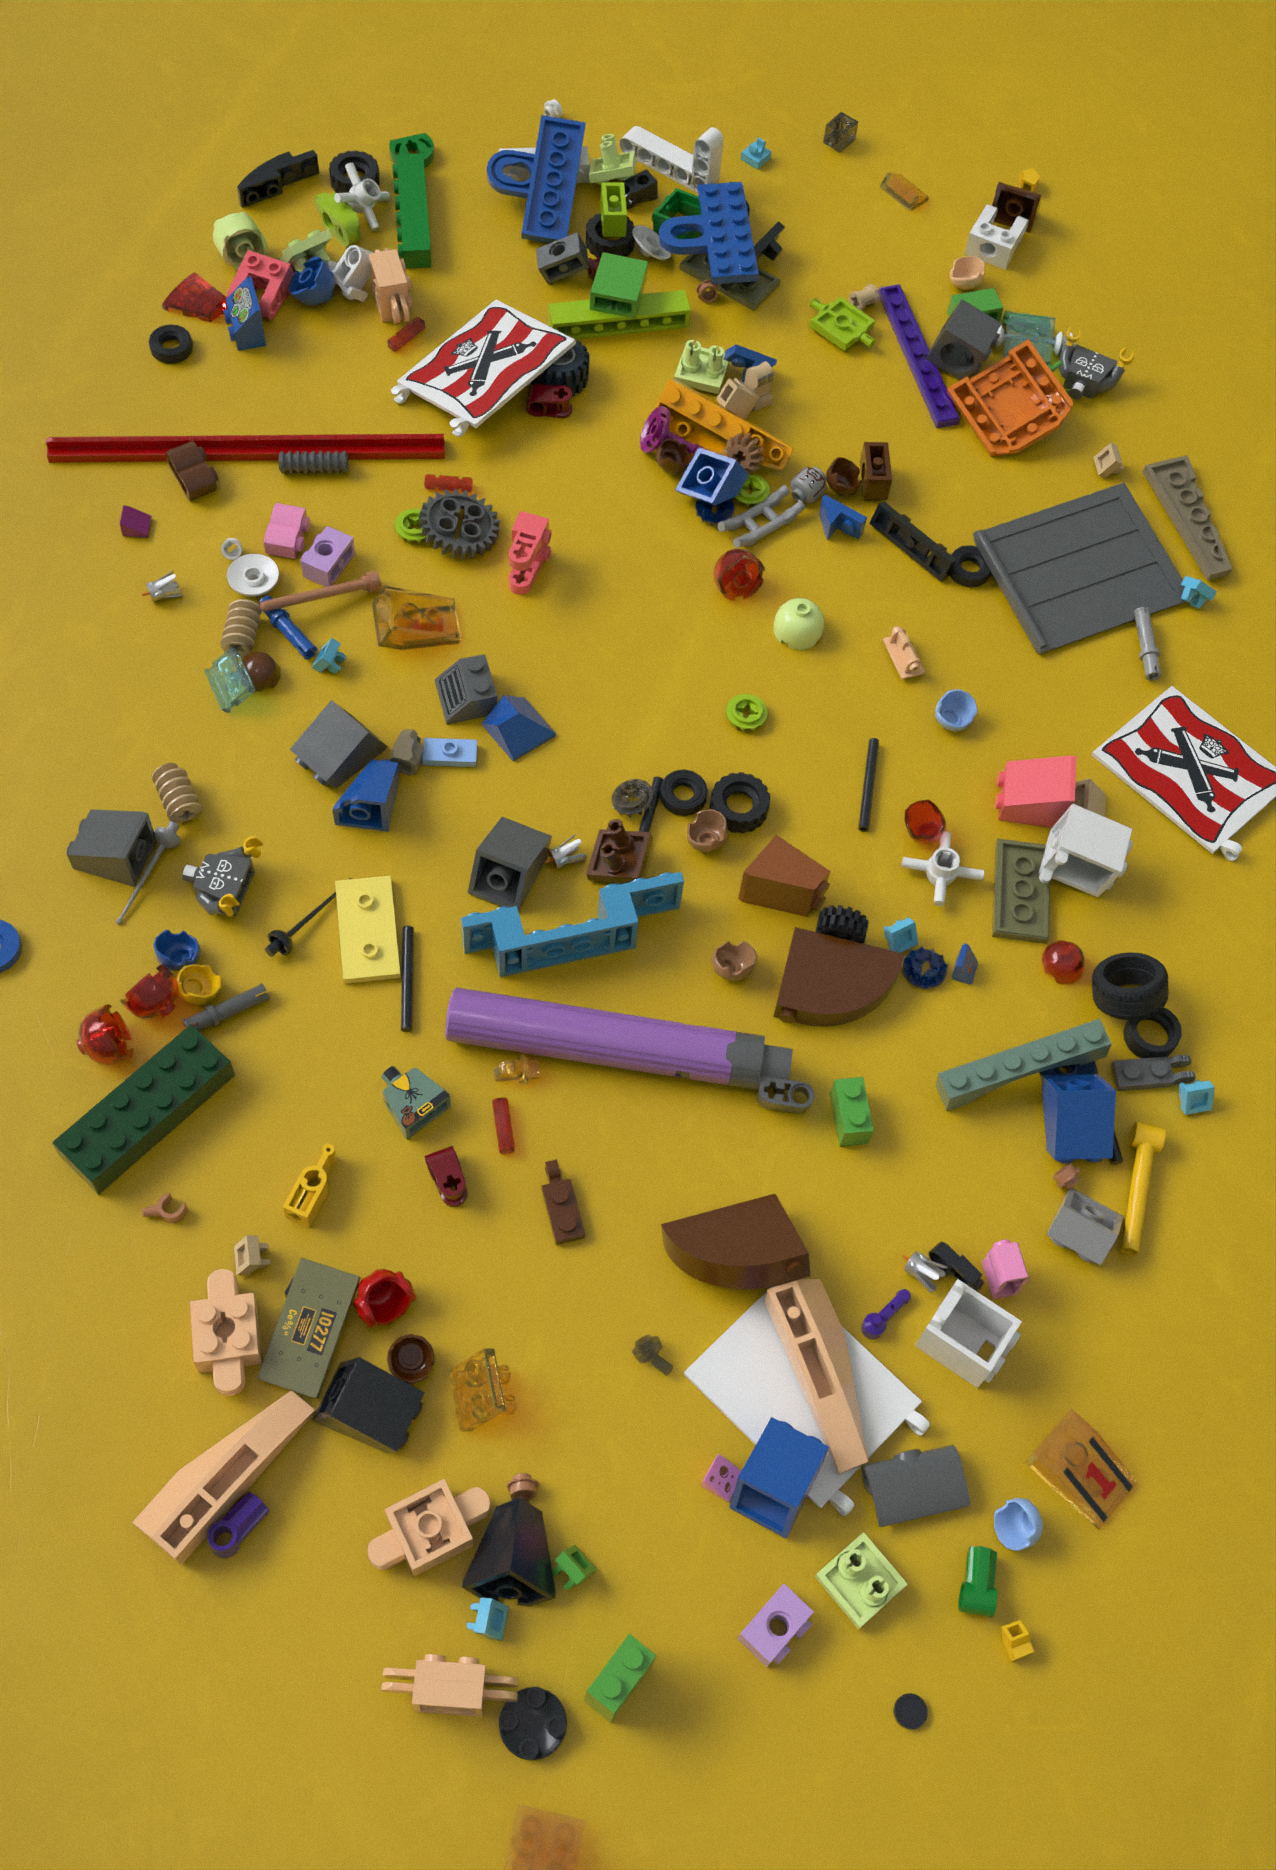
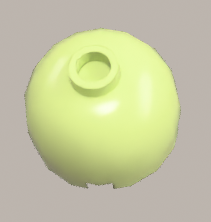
M794 598L780 606L774 619L773 632L779 642L782 640L791 649L805 650L812 648L823 636L824 615L819 606L813 601L806 598Z

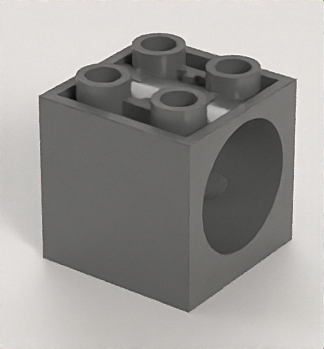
M961 299L941 328L926 359L959 380L967 376L969 378L970 375L974 377L982 366L980 362L983 361L985 363L990 356L992 349L989 347H993L1000 337L997 331L1002 323Z

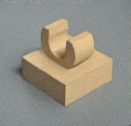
M1113 443L1108 444L1094 456L1098 475L1103 478L1108 477L1111 473L1118 475L1125 469L1122 466L1123 463L1118 446Z
M246 1235L234 1246L236 1273L238 1276H248L255 1269H264L271 1263L270 1259L260 1258V1253H264L269 1249V1245L267 1243H259L257 1235Z

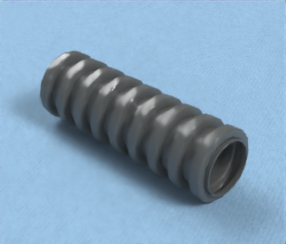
M281 451L279 454V470L281 474H285V471H289V474H293V471H296L297 474H300L301 471H304L305 474H308L309 471H312L313 474H316V471H320V473H324V471H328V473H332V471L347 473L349 468L348 453L346 451H342V453L335 451V453H331V451H327V453L311 451V454H308L307 451H304L303 454H300V451H296V454H292V451H288V454Z

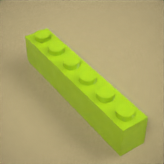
M685 290L642 294L635 319L590 310V300L548 304L549 327L573 339L688 328L691 309Z

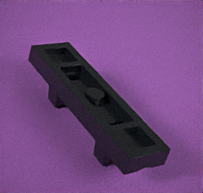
M779 221L754 246L756 261L763 254L774 261L781 253L783 248L776 240L785 226ZM742 282L747 287L752 284V282ZM725 283L720 286L725 291H728L735 283Z
M885 501L879 503L869 524L939 581L946 580L957 559L947 552V548L944 545L935 543L914 526L908 516L899 514Z

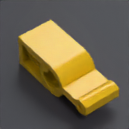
M329 1143L323 1146V1154L316 1166H308L301 1172L282 1207L286 1218L309 1228L329 1192L327 1173L330 1167L337 1162L335 1146ZM317 1180L320 1182L317 1186H309V1183Z

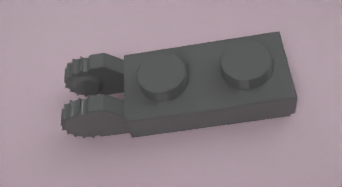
M1176 1055L1171 1058L1166 1056L1117 1060L1111 1064L1117 1091L1172 1087L1176 1084L1189 1083L1196 1080L1195 1073L1192 1071H1182L1173 1074L1171 1069L1190 1065L1192 1061L1189 1055Z

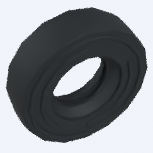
M169 324L160 326L151 333L149 347L152 355L158 361L174 364L182 362L190 356L193 342L190 333L185 328ZM168 340L180 342L175 348H164L162 346V343Z
M971 545L961 546L951 554L957 561L949 576L956 583L966 587H978L986 583L992 572L978 547ZM963 561H973L979 565V570L976 572L966 571L962 568L961 563Z
M685 769L673 771L661 783V802L668 811L675 815H693L700 811L706 803L708 794L706 782L699 774ZM680 785H686L693 790L694 795L689 800H680L674 795L673 791Z

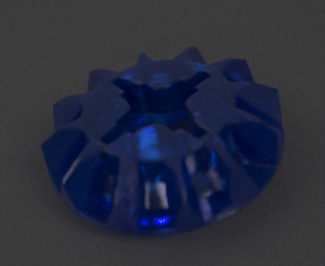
M698 499L696 501V516L701 517L702 522H710L712 526L714 523L728 520L734 514L735 507L731 499L717 504V513L712 512L714 505Z
M922 946L917 950L912 949L905 957L903 973L914 986L930 989L939 986L944 981L947 975L948 964H945L943 955L937 954L934 948L928 950ZM929 961L930 969L922 975V965L924 962Z

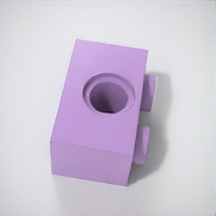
M327 526L321 534L316 536L314 544L309 551H305L301 557L300 564L302 565L303 577L325 587L332 586L355 555L354 537Z
M783 1584L740 1633L737 1639L766 1667L772 1660L778 1665L791 1650L786 1645L794 1635L800 1639L810 1628L812 1623L808 1618L814 1611L789 1587ZM774 1619L781 1620L786 1627L785 1635L777 1636L773 1634L769 1626L770 1621Z

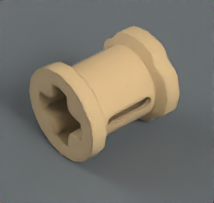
M873 284L865 286L859 292L853 291L849 295V302L861 311L864 307L870 304H877L880 300L878 290Z

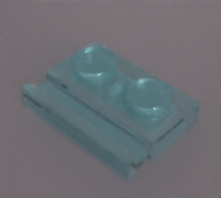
M233 648L228 649L214 661L210 669L206 668L204 670L221 710L227 713L231 712L230 708L234 705L238 706L256 691L239 652Z

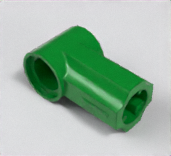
M970 1546L968 1548L965 1582L963 1581L959 1593L958 1609L960 1612L993 1618L995 1614L997 1588H994L997 1552L991 1548Z

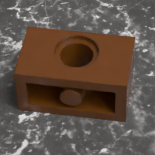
M864 442L860 458L863 499H888L892 484L888 442Z

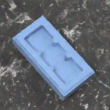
M424 738L423 765L476 767L477 740Z

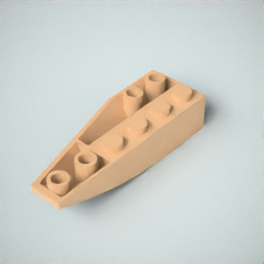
M800 1279L767 1289L764 1303L825 1445L829 1447L828 1452L838 1475L867 1464L868 1457L846 1335L821 1279Z
M291 1390L180 1469L132 1523L182 1566L207 1537L211 1526L223 1519L316 1411Z

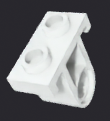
M356 245L350 246L338 263L329 260L327 264L333 271L335 284L339 285L342 289L341 293L349 300L356 299L364 302L368 293L361 289L371 276L369 254L373 252Z

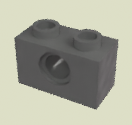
M578 232L536 249L538 270L547 284L589 268L587 247Z

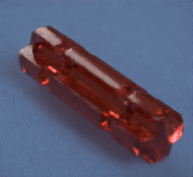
M420 317L414 318L411 323H408L395 333L396 336L393 335L387 340L388 348L393 352L399 350L402 345L408 343L418 335L417 333L425 329V321Z
M426 474L424 486L426 489L435 490V487H438V490L447 489L448 491H454V489H462V492L464 490L472 492L473 480L471 477L459 479V476L439 475V477H436L434 474Z
M505 1097L496 1098L492 1101L499 1152L500 1154H511L515 1151L514 1138H512L513 1131L508 1099Z

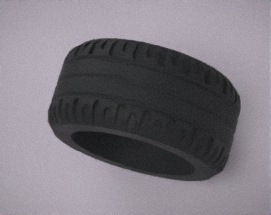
M1128 952L1110 956L1101 961L1093 971L1092 993L1094 1003L1100 1011L1116 1019L1139 1020L1150 1017L1159 1012L1167 1003L1169 996L1167 970L1160 961L1142 953ZM1129 984L1141 985L1139 987L1134 988L1119 987L1122 985Z

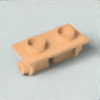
M900 626L894 627L891 630V636L882 640L901 679L925 674L926 672L905 629Z

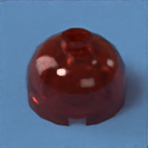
M732 549L721 555L717 560L713 572L714 582L725 598L736 601L735 597L743 595L744 600L756 593L763 584L764 579L762 575L763 571L765 572V567L752 552L746 549Z
M164 963L156 967L159 972L154 976L148 973L125 994L127 998L121 999L120 1002L136 1017L153 1019L161 1015L164 1019L175 1010L174 1001L179 996L178 983L174 974Z
M109 1004L94 1009L84 1017L79 1027V1039H77V1046L83 1055L87 1054L91 1060L104 1065L124 1061L131 1058L133 1054V1048L127 1050L125 1041L131 1040L128 1028L118 1011L111 1013L108 1010L112 1007Z

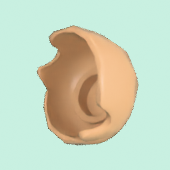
M964 256L956 259L953 263V268L950 269L951 283L963 290L976 288L982 283L985 275V263L981 258L974 256Z

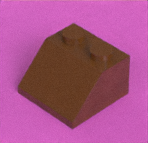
M999 182L992 204L993 207L998 208L994 222L1012 227L1016 218L1020 216L1029 220L1025 232L1030 233L1039 212L1042 195Z

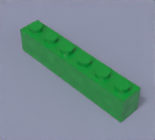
M396 154L397 164H392L393 179H398L393 180L394 194H399V196H395V210H400V212H396V226H401V228H397V241L402 242V244H398L399 259H404L406 268H431L423 154Z

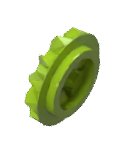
M750 474L738 495L733 498L737 499L738 504L743 502L747 507L750 504L756 506L769 496L770 488L764 478L756 474ZM749 486H752L751 489H753L751 495L747 494Z
M408 509L397 516L395 532L398 533L400 539L405 538L408 543L412 540L420 543L421 539H426L427 536L421 535L422 528L418 530L410 528V525H419L421 509Z
M740 694L733 697L727 704L726 719L731 721L732 727H740L741 731L744 729L754 731L756 727H762L767 719L768 711L765 703L754 695ZM749 707L750 714L748 718H744L743 713Z

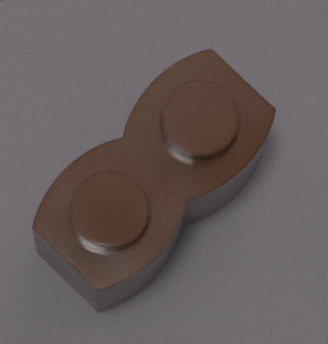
M191 441L166 451L167 463L189 501L217 490L216 482L219 481L217 473L213 467L209 468L205 462L207 457L201 446L197 447L195 442Z

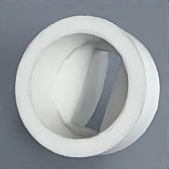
M236 538L226 539L221 546L222 554L230 560L237 559L243 551L242 543ZM235 543L237 547L230 553L227 549Z

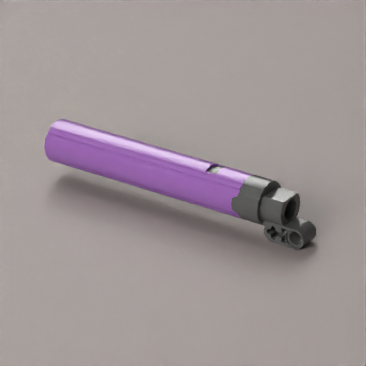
M457 987L452 991V996L449 1000L445 1027L447 1041L758 1090L757 1100L762 1107L784 1112L803 1113L810 1108L814 1099V1091L809 1084L789 1080L793 1049L764 1045L765 1036L699 1025L694 1026L680 1022ZM768 1088H773L775 1094L773 1099L768 1098ZM788 1090L785 1101H782L784 1091ZM795 1092L804 1093L807 1097V1102L804 1104L796 1103L792 1094Z

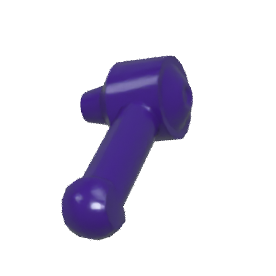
M901 1289L897 1291L896 1296L879 1313L868 1314L861 1325L864 1336L868 1339H878L881 1337L886 1329V1322L904 1304L910 1302L911 1293L907 1289Z

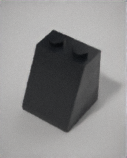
M360 1357L339 1364L312 1421L385 1453L397 1452L398 1449L404 1447L409 1438L408 1427L412 1419L415 1420L422 1410L423 1403L421 1400L425 1392Z

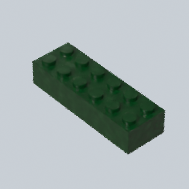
M190 1024L56 1138L52 1144L58 1155L99 1195L235 1076L231 1061Z

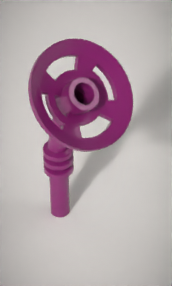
M659 406L652 411L642 429L640 447L645 453L655 451L662 441L667 438L673 439L678 443H686L689 454L694 453L695 455L698 448L704 449L702 446L699 447V444H692L670 432L668 428L670 413L664 406Z

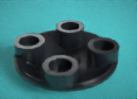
M540 1687L525 1688L516 1692L518 1693L516 1702H506L499 1716V1731L503 1743L515 1756L525 1760H540L554 1753L561 1745L566 1734L567 1717L562 1703L553 1693Z

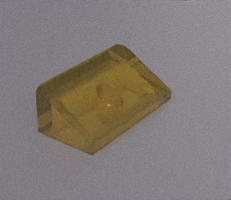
M887 173L880 185L881 189L908 211L914 210L929 200L925 193L900 173Z

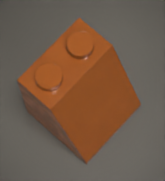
M775 835L744 871L738 899L745 903L807 917L813 909L818 911L825 902L826 897L824 894L830 886V883H828L830 871L778 835Z

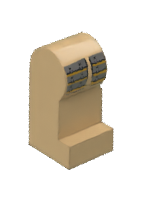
M762 362L760 365L750 367L746 371L744 384L752 392L760 396V399L753 408L754 412L773 403L770 389L774 373L768 362Z

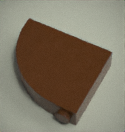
M795 927L773 1017L779 1018L785 1023H799L821 1027L842 1025L858 1020L876 1009L887 998L898 977L904 954Z
M776 1194L661 1224L664 1248L670 1259L683 1272L707 1284L730 1289H761L810 1277L809 1253Z

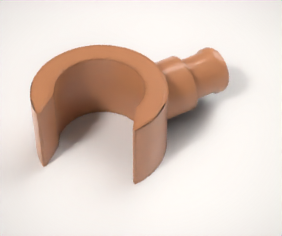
M169 1192L159 1199L158 1204L142 1208L144 1218L148 1216H161L165 1222L177 1223L186 1216L187 1206L185 1203L182 1204L179 1210L173 1214L164 1212L166 1205L172 1200Z

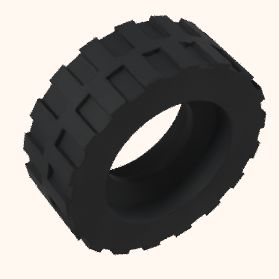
M358 150L345 151L334 157L333 161L329 164L331 187L334 188L336 193H349L353 186L350 178L343 176L347 173L345 165L348 163H354L356 171L366 174L360 177L361 182L368 178L375 181L377 185H380L377 160L372 155L366 154V152H359Z
M601 213L595 214L586 224L585 243L587 249L597 258H600L602 253L624 257L629 256L635 246V239L632 234V230L635 227L633 221L627 217L626 237H621L617 240H606L599 236V234L603 233Z
M744 772L730 773L728 776L721 777L720 781L715 783L711 794L710 809L719 811L724 815L728 830L732 833L752 832L755 828L760 827L767 818L770 793H768V788L762 783V780L755 778L754 775L744 774ZM733 793L747 794L753 801V807L746 813L734 812L729 809L727 798Z

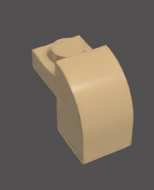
M729 378L716 399L725 409L747 419L760 396L752 392L739 379L735 378L732 380Z

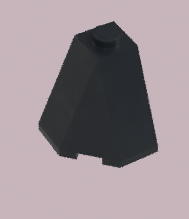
M521 1497L496 1506L465 1575L462 1588L478 1598H492L498 1601L499 1597L518 1599V1605L531 1607L555 1599L556 1590L542 1511Z

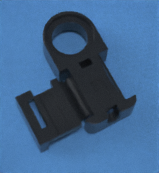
M939 1242L928 1252L931 1261L948 1266V1268L938 1267L946 1272V1277L948 1275L954 1276L977 1292L983 1286L984 1281L980 1280L982 1274L964 1255L959 1256L948 1244Z

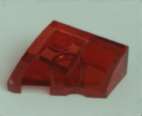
M195 272L179 283L162 303L165 311H169L171 308L181 310L184 316L198 317L200 320L212 322L224 314L223 310L228 309L226 296Z

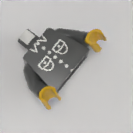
M1069 327L1065 335L1067 344L1063 345L1059 361H1062L1059 370L1061 377L1065 379L1064 388L1070 389V397L1075 400L1081 399L1082 396L1092 399L1098 393H1104L1115 388L1125 371V365H1130L1133 362L1134 352L1130 358L1125 359L1123 356L1126 353V348H1123L1119 353L1120 362L1116 365V360L1079 345H1076L1074 348L1073 345L1078 341L1081 330L1079 329L1076 337H1071L1069 335L1071 327Z
M255 836L248 837L244 841L243 846L236 849L206 855L201 868L189 864L185 866L183 880L194 883L193 889L196 899L209 915L227 914L229 917H237L255 873L250 857L258 858L261 855V851L257 847L262 846L263 843Z

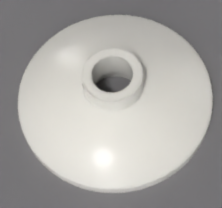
M637 225L633 228V237L640 246L639 250L644 256H652L663 261L670 258L671 253L662 248L657 233L642 225Z
M261 554L241 556L231 563L227 571V580L230 587L235 592L244 596L263 595L272 590L279 579V571L275 562Z

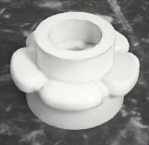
M553 99L545 102L543 109L545 116L559 118L563 115V109L557 100Z

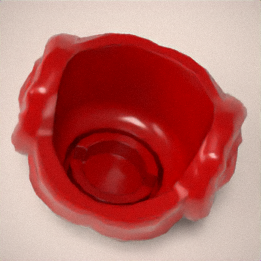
M384 1268L377 1269L369 1276L364 1277L358 1284V1297L354 1299L353 1306L367 1327L374 1328L375 1326L388 1325L404 1315L411 1303L416 1300V1295L414 1294L411 1282L404 1278L402 1272L397 1271L394 1273Z

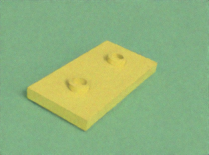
M391 876L335 881L344 984L401 978Z

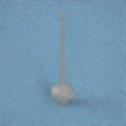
M170 821L166 828L157 827L155 829L154 838L159 846L120 918L116 920L117 924L122 923L123 917L164 848L172 849L181 843V838L176 834L180 827L177 823Z

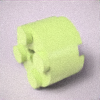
M246 212L233 213L215 221L213 242L226 264L238 270L248 250L265 255L267 250L266 239L254 220Z

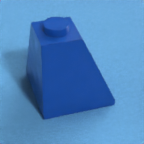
M371 759L333 806L335 825L389 832L400 779L399 764L386 759Z

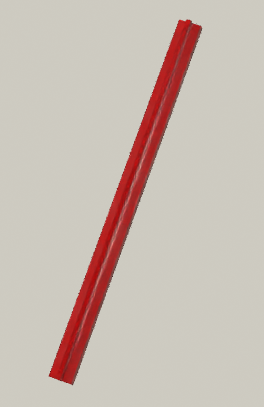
M444 434L46 438L47 459L49 463L167 461L166 451L194 441L197 447L201 446L203 448L207 461L279 460L281 451H284L285 454H288V451H292V454H296V451H300V454H303L304 451H307L308 454H311V451H315V453H319V451H323V453H327V451H331V453L346 451L348 453V460L445 459Z

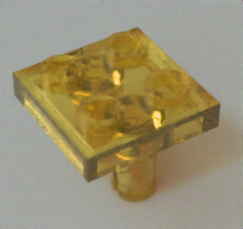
M494 1348L482 1349L449 1370L450 1385L453 1390L456 1406L455 1412L460 1432L472 1431L498 1415H513L516 1412L517 1403H508L516 1400L514 1395H503L502 1385L507 1384L511 1377L510 1373H502V1371L510 1370L507 1364L497 1365Z
M518 1804L503 1870H576L586 1820Z

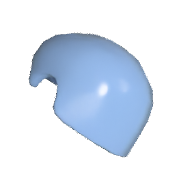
M960 689L949 690L937 703L935 717L938 723L947 730L953 732L964 730L977 715L976 701L968 692Z
M1014 1498L1007 1500L1003 1507L995 1511L994 1528L999 1541L1005 1548L1018 1551L1029 1548L1037 1543L1042 1535L1043 1520L1038 1508L1029 1499Z

